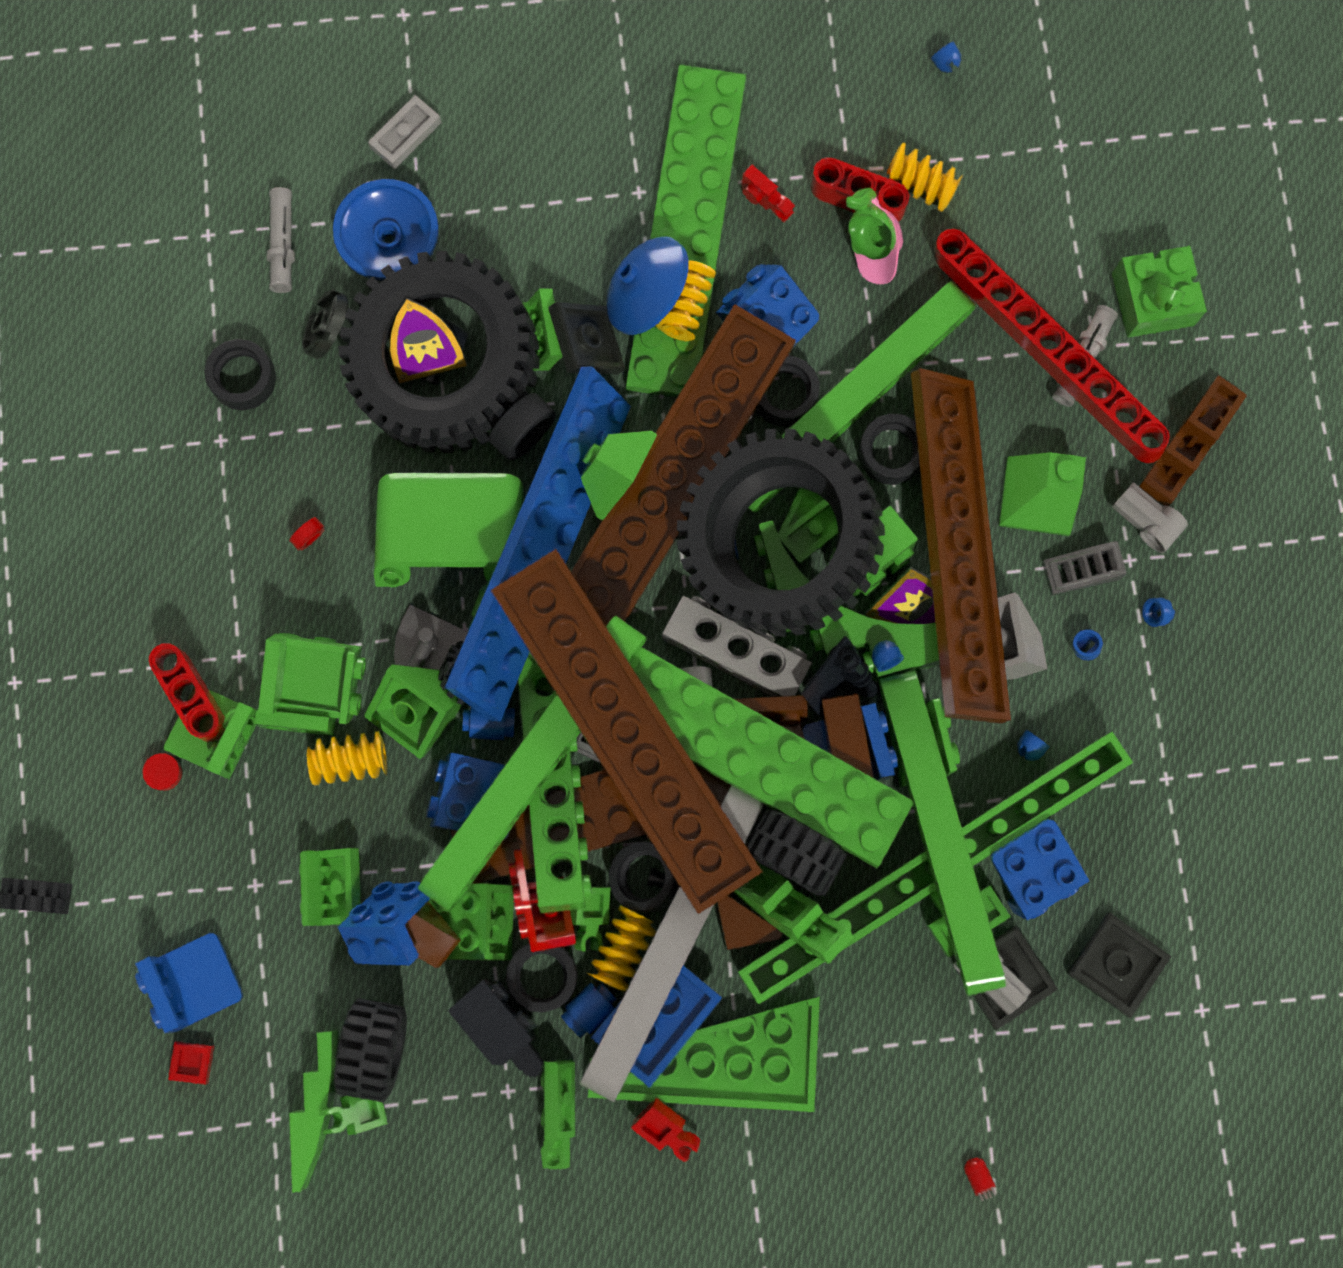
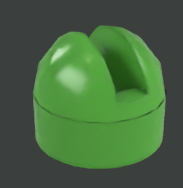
M1158 283L1154 292V304L1159 310L1165 306V312H1171L1179 307L1186 292Z

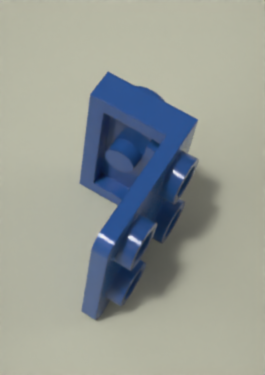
M760 264L754 267L746 275L747 281L739 289L729 292L722 301L723 305L716 312L724 322L734 304L792 337L796 340V344L819 320L817 310L781 265Z
M876 703L861 706L873 778L877 781L890 779L895 775L894 768L898 767V760L893 746L887 747L884 733L888 732L885 714L883 711H877ZM824 720L805 725L802 730L805 740L828 752Z
M455 753L446 755L445 761L439 760L434 781L440 782L437 797H430L426 817L432 819L430 827L458 831L505 765Z
M1046 819L991 855V862L1012 898L1007 900L1008 905L1014 914L1026 920L1042 915L1048 910V907L1061 899L1074 895L1081 886L1089 882L1087 875L1065 837L1053 820Z
M418 881L410 883L383 882L372 889V894L362 904L354 907L349 912V916L338 926L355 964L411 965L419 957L405 927V924L430 899L418 890L420 885Z
M214 933L206 934L160 957H147L135 963L139 971L135 974L137 984L144 994L148 993L153 1007L150 1008L151 1017L158 1029L163 1028L164 1033H172L184 1029L240 1002L243 998L242 989L220 938Z

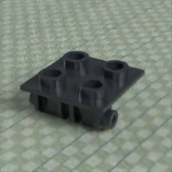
M844 636L838 645L830 650L825 662L816 674L809 678L804 690L800 694L817 715L824 720L821 699L854 694L855 692L864 697H874L878 693L879 682L872 676V672L850 640Z

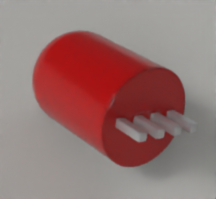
M977 1157L969 1159L965 1163L964 1171L975 1196L979 1195L981 1201H983L982 1194H984L985 1199H988L986 1195L988 1192L991 1198V1190L993 1195L996 1196L994 1191L996 1185L985 1161Z

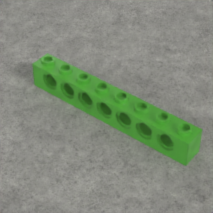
M530 652L518 679L524 739L557 695L555 691L547 697L539 696L536 693L541 685L550 683ZM577 738L563 756L561 764L555 767L529 803L538 907L541 913L586 908L585 898L592 897L590 874L583 875L581 862L588 860L586 838H579L578 824L585 823L583 801L576 802L574 789L581 787L579 765L572 766L571 752L578 751ZM554 789H560L566 793L563 802L555 805L546 801L548 793ZM555 826H566L570 830L568 837L562 841L552 840L549 834ZM560 862L570 863L573 866L570 876L563 879L555 877L552 872L556 864Z

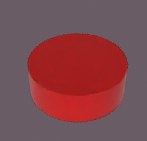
M314 517L304 523L291 536L289 541L297 550L302 551L322 535L325 526Z
M165 753L155 754L145 762L143 778L151 788L167 791L176 787L180 782L182 766L171 755Z

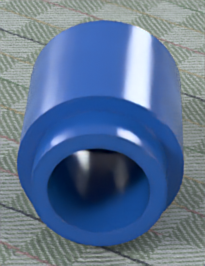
M471 708V710L464 709L462 731H469V739L504 741V737H513L515 708H506L501 722L489 720L474 708Z
M591 982L565 1006L567 1010L561 1015V1018L579 1038H582L586 1033H593L615 1009L612 1003L616 1000V997L603 983L596 987Z

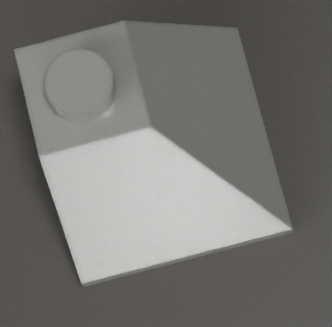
M1011 593L999 597L998 606L1007 680L1017 679L1046 670L1047 663L1041 634L1019 595Z

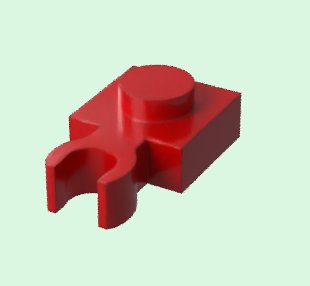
M751 165L743 173L741 189L744 196L755 205L759 203L765 210L770 208L783 222L794 213L792 211L795 207L794 203L777 191L778 186L754 165Z
M657 1098L634 1119L631 1126L632 1130L659 1151L668 1145L672 1148L675 1156L684 1162L688 1161L691 1152L685 1146L697 1152L701 1143L697 1135L683 1130L686 1120Z

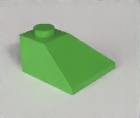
M653 431L608 434L600 446L595 443L591 446L582 461L587 464L581 480L597 518L603 521L634 482L657 436L656 433Z
M1053 452L1008 457L999 526L1070 536L1083 490L1086 457Z
M391 665L387 669L364 717L421 760L455 718L462 705L457 703L459 699L457 696L451 699L447 695L448 690H442L440 686L442 681L438 680L439 670Z

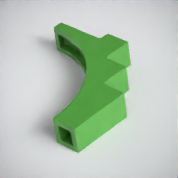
M773 520L760 523L758 525V535L753 536L758 557L764 556L768 569L763 570L766 587L774 590H789L808 583L809 580L798 570L783 547ZM840 606L838 609L843 614V617L834 621L827 615L822 618L826 627L810 631L814 650H821L823 659H827L830 650L837 646L844 636L850 640L856 650L865 648L866 653L861 654V657L872 672L873 677L878 681L879 678L940 665L936 622L928 624L891 623L869 618ZM880 641L894 642L904 656L903 661L889 670L878 672L872 660L874 646Z

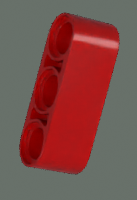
M823 158L814 166L810 187L813 195L819 200L854 213L855 210L850 209L846 205V198L854 194L852 189L871 188L876 192V197L882 208L892 213L898 222L903 218L909 202V192L901 183L835 158ZM830 176L835 181L833 183H825L820 177ZM894 200L899 206L889 207L884 201Z
M170 643L157 645L149 655L150 668L187 731L205 742L218 741L225 731V728H223L225 716L190 657ZM172 654H176L177 663L175 667L165 671L163 667L165 659ZM188 685H194L195 694L193 698L183 702L181 698L183 689ZM207 715H212L214 720L212 728L207 732L201 733L199 729L201 719Z

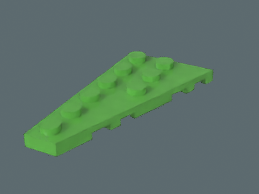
M820 997L810 998L697 1029L650 1088L629 1072L616 1100L652 1102L657 1098L663 1103L814 1112ZM588 1089V1098L606 1099Z

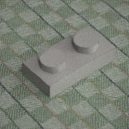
M414 95L368 141L369 147L395 170L442 123L441 118L420 98Z

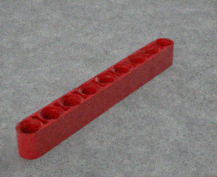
M953 228L943 231L938 236L936 243V262L938 266L1136 459L1144 463H1153L1159 460L1169 442L1170 436L1167 428L965 233ZM956 247L960 251L956 254H948L944 249ZM980 270L984 275L975 278L968 275V272ZM1003 293L1007 295L1008 299L996 301L992 298V295ZM1025 316L1029 317L1033 323L1021 325L1016 319ZM1051 340L1058 347L1046 349L1041 345V342ZM1077 364L1083 371L1074 374L1069 372L1065 366ZM1101 388L1107 392L1108 396L1097 398L1093 396L1090 390ZM1121 412L1128 413L1132 416L1133 421L1123 423L1118 420L1116 414ZM1152 437L1157 440L1159 446L1157 448H1149L1143 444L1142 438Z

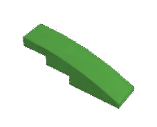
M756 861L762 873L732 893L779 931L829 964L854 938L850 929L823 913L818 903L794 890L788 879Z
M339 1030L317 1033L318 1070L303 1073L305 1110H296L289 1113L292 1193L301 1192L308 1187L326 1137L323 1130L328 1129L331 1114L320 1116L319 1113L323 1109L333 1107L335 1095L334 1069L338 1050Z

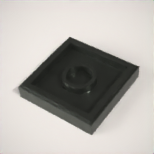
M555 302L548 307L567 373H579L581 367H593L599 374L618 375L626 370L613 326L608 318L606 306Z
M1107 913L1067 974L1122 1014L1132 1018L1172 956L1113 914Z
M1013 926L995 938L994 941L998 954L1003 959L1002 963L1031 991L1026 1001L1010 1015H1007L985 992L972 995L994 1030L1000 1029L1058 990L1017 926Z

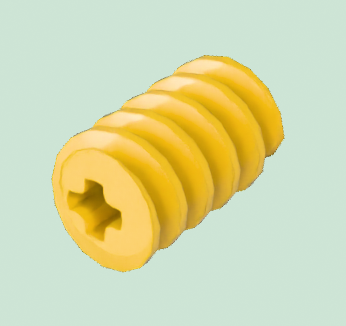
M903 142L891 161L886 176L889 174V179L896 182L901 180V184L908 191L914 187L913 198L916 200L926 193L925 203L927 205H931L936 199H939L938 210L942 212L952 200L963 175L958 180H955L954 167H951L943 174L942 161H939L933 168L929 167L930 155L925 156L920 162L917 161L918 149L916 148L908 156L905 155L906 143Z
M688 260V275L680 297L671 311L655 325L664 334L680 341H692L696 338L687 329L699 328V322L692 318V316L700 317L704 311L696 303L705 304L707 302V296L700 291H710L712 284L706 279H712L716 276L713 268L697 261Z
M375 731L374 740L369 743L365 733L360 734L358 744H354L351 736L346 735L344 746H340L334 736L331 737L329 748H325L321 738H317L315 749L307 748V765L312 785H319L322 776L327 783L333 784L337 773L343 782L350 780L352 772L357 780H363L366 769L371 778H378L381 768L385 775H387L386 749L380 732Z
M620 905L618 910L623 914L625 920L613 919L612 924L619 932L606 933L605 937L612 946L599 947L598 951L605 957V960L593 959L591 964L597 969L598 974H587L620 991H627L629 984L624 978L634 977L636 971L632 968L631 964H640L643 958L638 953V950L647 951L650 944L644 938L645 936L654 937L657 931L651 926V923H654L653 921Z

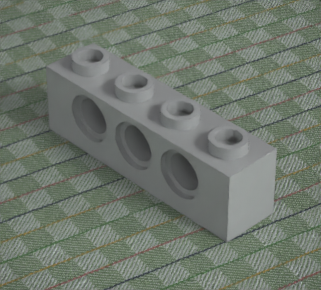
M682 596L663 631L662 640L771 697L795 696L812 662L806 660L807 654L793 646H788L785 649L775 644V638L768 633L764 635L739 626L725 615L721 616L710 610L711 605L697 596H692L691 599ZM704 623L711 624L716 630V635L711 639H702L697 635L696 628ZM734 640H741L747 645L748 652L742 656H735L729 651L728 644ZM768 656L774 657L778 660L780 669L774 673L764 671L760 665L761 659Z

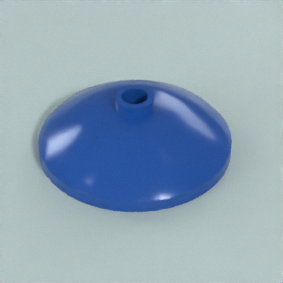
M378 179L355 188L339 205L333 222L334 242L341 258L355 272L367 278L373 276L376 280L386 279L381 269L387 265H390L395 272L401 270L402 268L398 261L401 258L408 256L415 265L419 263L417 253L427 252L431 257L436 247L439 233L437 216L429 199L413 185L394 179ZM389 235L395 237L391 243L384 242L385 237Z
M656 237L638 245L624 258L614 273L607 293V313L609 321L614 328L627 335L641 334L657 325L671 311L683 291L688 275V255L682 244L671 237Z

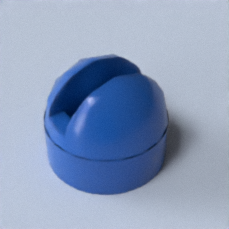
M951 42L935 53L931 60L940 71L951 73L953 70L949 64L953 62L959 67L961 54L955 43Z
M1161 597L1152 598L1144 603L1142 614L1149 626L1158 627L1169 624L1173 620L1175 609H1173L1172 603L1168 599ZM1161 611V616L1158 617L1156 612Z
M1082 630L1076 634L1073 640V651L1078 658L1084 661H1091L1100 655L1103 641L1097 632ZM1091 641L1095 643V645L1086 653L1081 651Z
M891 641L878 642L872 651V660L878 672L889 670L904 659L899 647Z
M1025 730L1017 743L1019 755L1025 756L1027 761L1039 760L1050 748L1049 745L1028 730Z

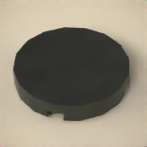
M334 289L325 292L318 300L317 305L321 306V309L317 314L312 313L303 333L302 345L303 349H305L304 353L315 359L322 358L329 351L341 330L346 316L347 297Z

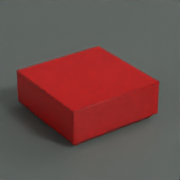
M175 1041L168 1080L208 1084L215 1046Z

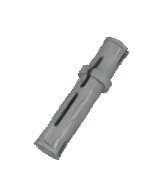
M276 187L269 191L270 249L267 250V261L270 262L269 289L276 293H287L292 290L291 264L295 261V253L291 250L292 191L287 188Z
M1098 305L1087 330L1082 331L1078 338L1080 345L1095 359L1099 351L1105 349L1107 345L1105 339L1118 317V313L1114 309L1105 305ZM1069 364L1067 370L1076 374L1079 365ZM1081 367L1078 373H1081L1083 371ZM1060 384L1052 397L1057 403L1067 407H1072L1075 400Z

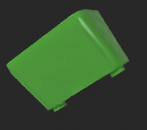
M391 473L383 476L379 480L377 492L374 557L376 587H397L406 584L410 580L411 567H483L484 576L490 582L524 502L522 482L516 476L505 473Z

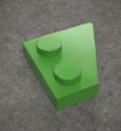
M800 488L778 535L787 553L799 566L838 536L837 520L831 506L825 499L810 490Z

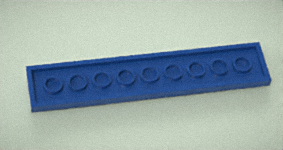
M581 367L445 685L448 691L489 720L501 722L529 654V650L491 593V590L555 549L566 564L591 504L581 480L587 464L582 461L594 443L600 446L608 434L620 433L631 407L593 367Z

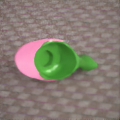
M863 188L846 198L847 207L855 210L848 224L851 248L854 251L862 276L871 283L887 284L893 280L897 271L898 254L903 245L902 230L895 216L879 205L876 192L871 188Z

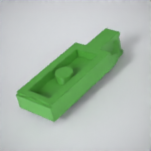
M561 1059L544 1062V1071L541 1076V1085L544 1090V1109L541 1115V1124L544 1129L545 1141L543 1142L544 1146L540 1150L542 1165L545 1169H565L570 1167V1138L575 1137V1062L573 1060Z

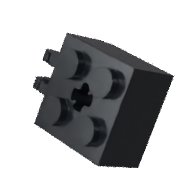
M490 979L482 980L447 1011L492 1065L503 1066L511 1060L520 1071H523L526 1077L535 1078L537 1075L539 1076L544 1070V1061L542 1057H539V1052L531 1044L537 1037L533 1032L537 1025L523 1009L517 1012L508 1001L513 997L499 980L494 982Z

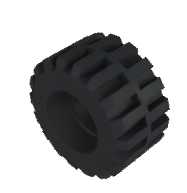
M765 809L745 845L755 861L815 895H826L847 857L843 849L831 840L776 810Z
M361 998L354 1002L345 1019L336 1055L334 1084L337 1094L382 1103L386 1101L395 1085L405 1044L407 1015L404 1006Z

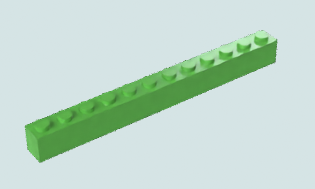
M1110 732L1097 739L962 826L972 865H976L999 848L1132 764L1133 761L1114 733ZM926 851L918 854L826 914L847 926L854 936L842 950L936 890ZM788 938L736 972L755 1003L760 1004L824 963V961Z

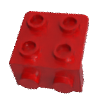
M521 849L514 850L515 862L508 863L512 886L519 885L513 887V897L521 939L529 937L531 953L576 944L570 910L548 913L540 912L536 882L527 883Z

